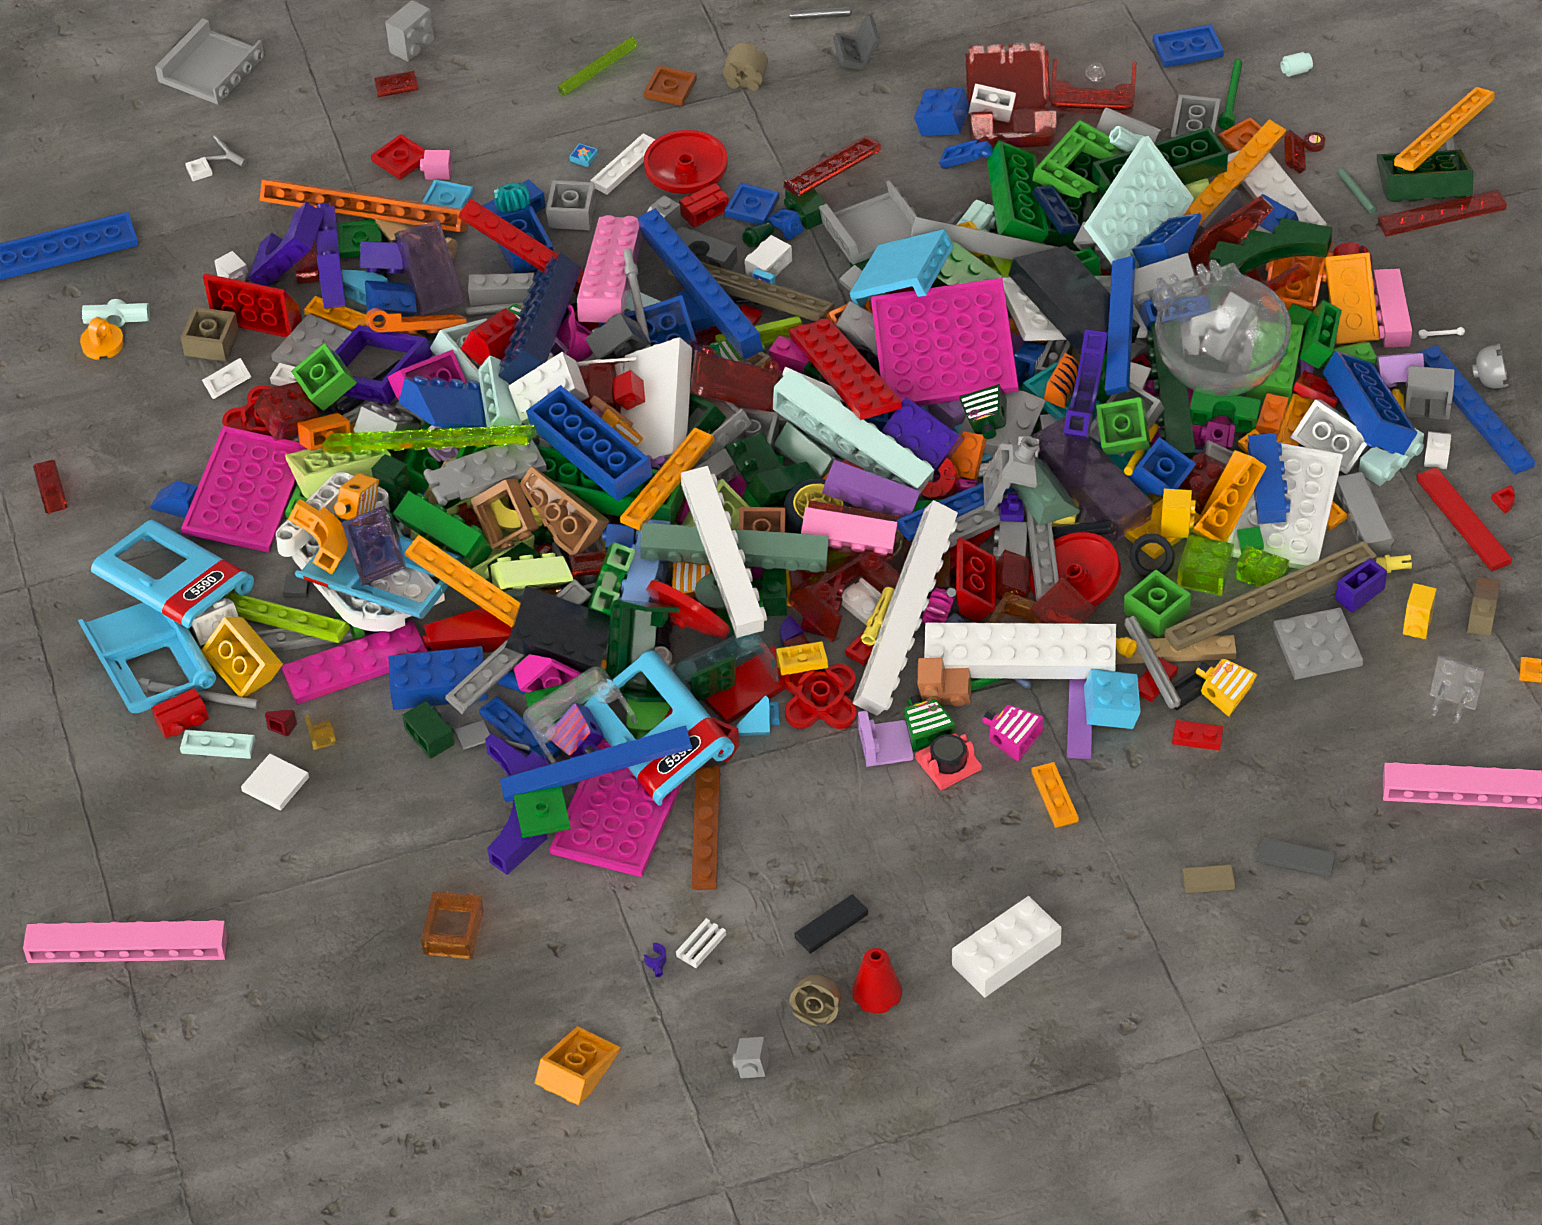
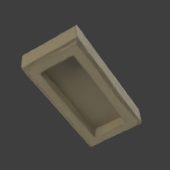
M1232 864L1182 868L1185 893L1235 890Z

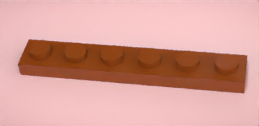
M701 766L695 773L692 890H717L720 766Z

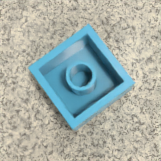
M1091 669L1084 685L1087 724L1133 729L1140 715L1137 674Z

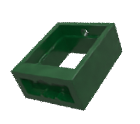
M690 393L688 419L696 408L705 412L687 433L686 437L694 427L706 433L710 429L709 434H712L725 421L726 416L715 404Z

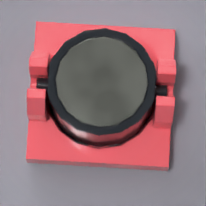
M956 733L938 736L930 746L915 753L917 762L940 790L982 770L981 763L974 756L973 744L971 741L967 742L965 734L960 737Z

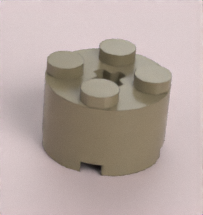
M739 43L734 48H730L723 67V76L727 80V85L731 88L741 86L748 87V89L753 91L758 90L766 71L768 57L763 51L762 53L757 51V47L752 44Z

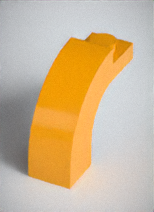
M299 499L288 520L315 537L320 549L312 563L332 575L348 548L346 530L338 518L325 507H322L319 511Z

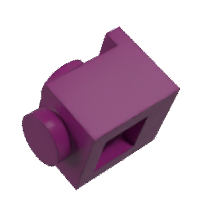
M1208 421L1204 426H1201L1199 431V439L1202 440L1201 447H1204L1205 443L1209 440L1228 450L1231 449L1235 425L1229 426ZM1214 431L1220 432V438L1214 436Z

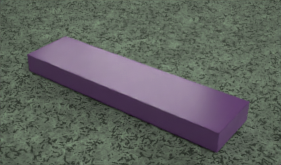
M1069 679L1067 758L1091 759L1092 725L1086 722L1084 685L1087 679Z

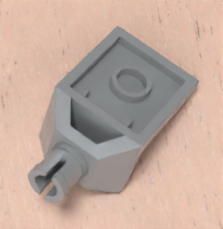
M1025 436L1022 438L1019 446L1000 444L983 475L985 510L992 512L995 510L997 504L1002 502L1005 489H1009L1011 483L1036 488L1035 452L1039 448V443L1035 438Z

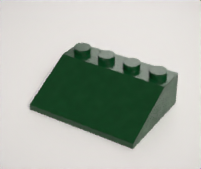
M1461 149L1435 151L1414 171L1394 166V159L1400 153L1377 154L1383 192L1387 200L1392 202H1401L1403 199L1421 201L1424 198L1441 200L1445 197L1465 198L1466 196L1473 195V169Z

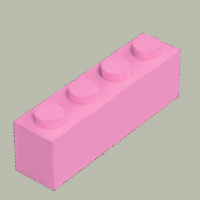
M1400 269L1373 270L1372 279L1377 323H1379V339H1382L1384 348L1409 347L1411 344L1412 327Z
M806 507L801 534L829 536L828 546L832 548L848 546L856 552H864L866 549L874 551L876 555L887 556L888 553L893 554L897 522Z

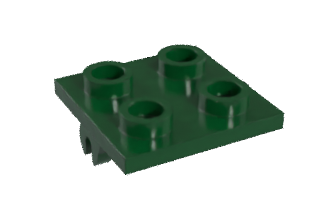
M762 432L727 444L724 447L746 484H750L752 477L759 471L765 472L776 467H783Z
M734 656L688 674L691 694L697 701L706 700L711 695L720 691H727L735 685Z

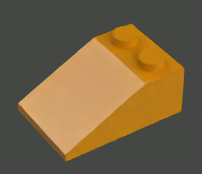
M577 1026L540 1059L535 1084L565 1098L571 1103L579 1105L595 1089L619 1054L621 1047Z

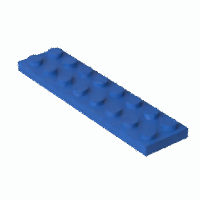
M129 212L0 243V280L138 246V240Z

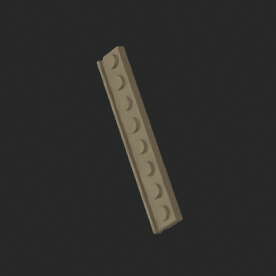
M701 262L727 294L816 322L824 319L829 312L834 310L835 303ZM668 268V275L674 276Z

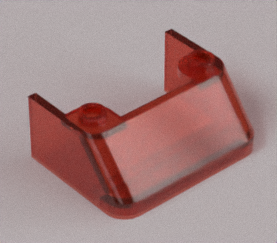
M691 341V392L713 399L774 412V386L780 381L782 371L776 360L766 361L765 364L762 363L759 367L721 358L715 353V349L708 346L699 348L696 341Z
M866 552L841 558L828 566L826 572L820 571L792 588L788 598L789 604L831 642L835 641L842 615L828 602L833 599V587L839 573L842 574L841 583H845V585L862 575L881 593L885 587L895 589L900 573L878 554Z

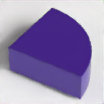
M791 616L786 618L781 624L780 637L784 646L804 636L802 628Z

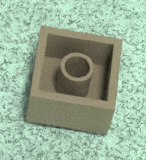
M194 307L180 337L184 355L226 361L239 332L236 313Z

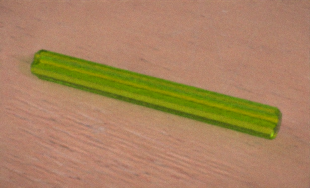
M629 37L558 85V92L562 95L568 94L635 49L637 41Z

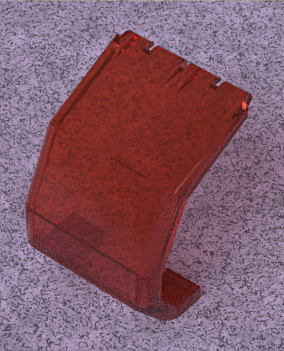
M1044 42L1029 43V50H1025V43L1008 44V51H1005L1004 44L988 45V52H984V45H970L969 53H965L967 99L969 104H971L975 84L1016 93L1009 123L993 119L992 111L968 113L971 141H988L993 148L998 141L1015 147L1051 145L1054 142L1056 132V109H1051L1048 50L1044 49Z

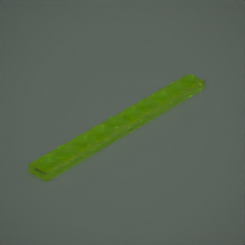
M535 425L335 433L330 434L322 446L324 452H334L336 454L344 451L359 453L365 450L380 452L385 449L401 451L408 448L422 450L431 447L435 449L445 447L463 448L466 446L484 447L486 445L501 447L507 444L523 446L530 443L537 431Z

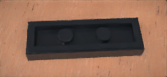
M852 894L795 932V939L811 954L866 917L868 909Z

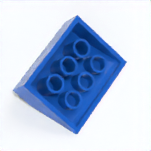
M682 295L643 307L651 347L680 337L692 349L699 348ZM635 310L624 313L625 316L637 322ZM599 322L600 327L606 324L604 322Z
M418 375L414 378L405 377L398 403L432 426L488 431L480 382L470 380L469 383H464L458 379L446 381L439 377H433V380Z

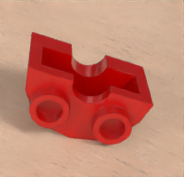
M948 458L945 459L938 469L940 472L939 480L936 482L929 481L920 493L925 499H946L957 493L960 486V475L958 468Z

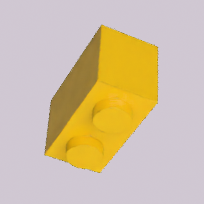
M1164 489L1161 536L1188 538L1189 529L1194 528L1195 515L1190 514H1195L1196 500H1191L1192 490Z
M1413 583L1406 608L1403 634L1426 639L1433 616L1437 588Z

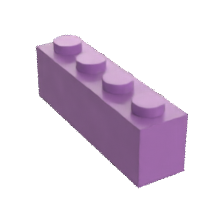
M834 460L822 492L832 498L845 501L853 506L861 507L895 521L914 512L920 495V491L837 460Z

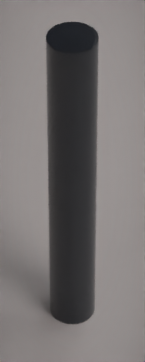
M956 575L952 577L947 589L949 597L956 595Z

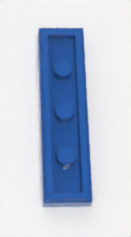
M495 697L479 709L480 715L510 741L530 746V750L521 749L527 755L534 752L540 757H545L549 762L560 755L558 747L500 698Z

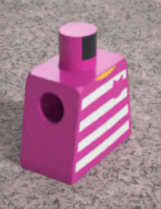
M1011 705L1006 706L999 715L988 710L982 720L984 724L990 726V742L1018 762L1043 732V716Z

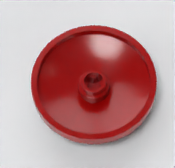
M678 130L662 135L649 145L644 155V170L650 182L662 190L677 194L696 193L703 187H708L714 183L717 184L725 175L728 167L727 151L724 145L716 137L697 130Z
M1088 532L1071 533L1054 540L1061 601L1060 604H1039L1060 614H1077L1090 610L1107 599L1115 589L1121 574L1120 559L1113 545L1104 537ZM1031 566L1029 583L1031 591L1036 598L1033 568Z
M651 580L648 584L646 591L655 603L679 608V612H668L674 618L673 623L682 629L688 627L696 632L715 638H727L731 628L708 608L662 582Z

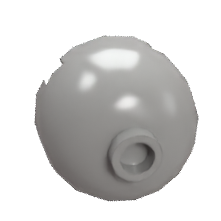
M1500 343L1487 346L1479 351L1476 356V364L1472 365L1474 377H1479L1484 386L1492 389L1509 387V381L1504 382V380H1507V371L1502 350L1497 351L1501 349Z

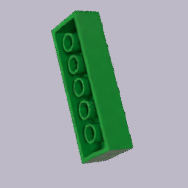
M998 141L993 148L992 155L987 157L997 232L1000 235L1043 243L1049 233L1045 211L1033 195L1034 188L1041 187L1040 184L1032 181L1035 168L1037 167L1036 155Z

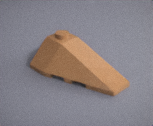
M533 466L530 467L520 482L523 493L532 507H535L542 518L541 521L554 536L553 539L556 544L573 558H576L598 540L610 522L592 506Z

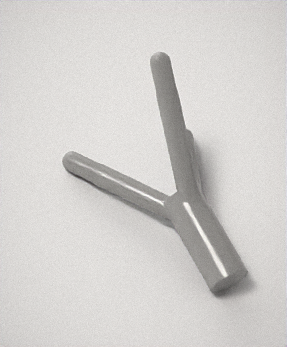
M217 135L213 136L226 152V155L205 157L207 161L229 159L241 167L245 166L246 159L232 152Z

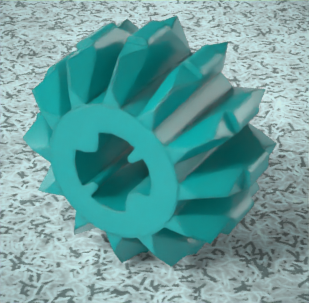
M512 182L511 184L499 186L494 191V202L497 209L502 212H512L524 209L529 205L530 194L526 184Z

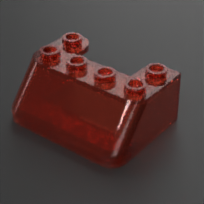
M1053 59L1050 101L1051 107L1055 111L1102 114L1105 108H1109L1124 115L1133 112L1137 62H1132L1131 84H1119L1115 89L1073 88L1072 84L1067 81H1057L1058 59Z

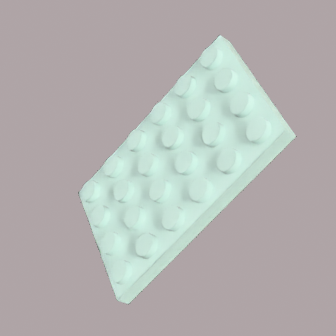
M1145 136L1140 139L1085 223L1084 228L1111 264L1114 260L1133 256L1136 260L1132 248L1168 218L1183 216L1194 198L1150 137ZM1136 260L1135 269H1138L1140 267Z

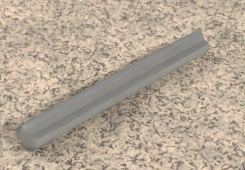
M1135 616L1127 617L1124 625L1131 638L1137 642V649L1165 702L1171 709L1180 706L1181 699Z

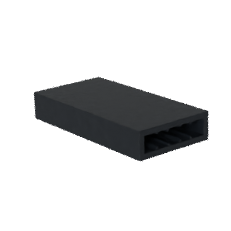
M1067 246L1013 258L1008 275L1080 355L1085 329L1108 333L1110 293ZM1134 318L1132 324V343H1135L1140 325ZM1107 334V341H1106L1105 350H1107V346H1108V334Z

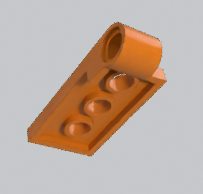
M373 308L367 312L365 322L369 328L376 332L401 331L404 334H417V330H426V333H438L439 329L466 324V318L459 314L401 317V313L387 314L382 309ZM382 315V323L375 326L373 324L374 317Z

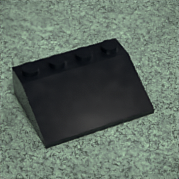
M526 586L505 648L526 656L530 654L551 658L583 673L587 678H595L600 669L609 639L610 616Z

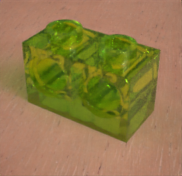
M1246 545L1237 561L1236 579L1257 587L1264 586L1288 575L1290 560Z

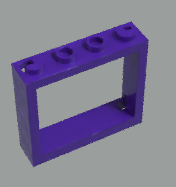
M358 325L335 350L346 367L366 345L405 352L406 354L382 381L353 376L357 384L342 396H350L389 405L396 396L388 376L429 359L433 354L427 339L398 332H376L369 327Z

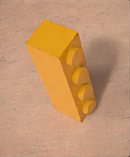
M1234 450L1192 532L1208 542L1225 547L1267 466L1250 455Z

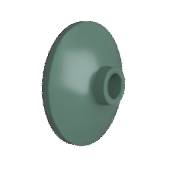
M710 573L702 577L695 587V596L699 603L710 609H725L726 607L714 574Z

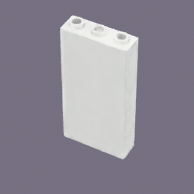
M680 337L625 355V358L636 357L634 361L624 362V373L631 370L643 379L645 402L629 410L621 406V414L633 422L632 427L644 438L636 448L646 456L650 455L653 460L659 456L669 459L687 435L692 347Z

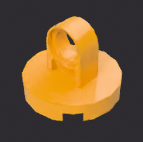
M95 317L91 320L88 328L82 333L80 344L83 353L87 357L100 360L99 357L107 356L111 358L118 354L124 346V337L119 327L100 317Z

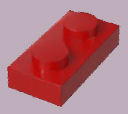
M1176 720L1172 744L1220 751L1223 726Z

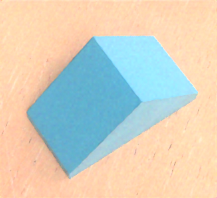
M766 695L736 725L739 736L770 735V701Z

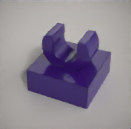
M1009 493L1007 498H1003L1002 502L998 503L1000 521L1023 522V502L1021 499H1017L1018 494Z

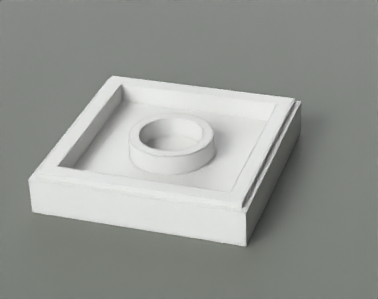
M269 754L241 788L242 792L281 811L308 780L309 774Z

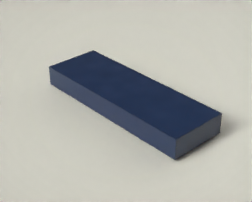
M1054 186L1034 188L1033 195L1060 234L1079 232L1080 224Z

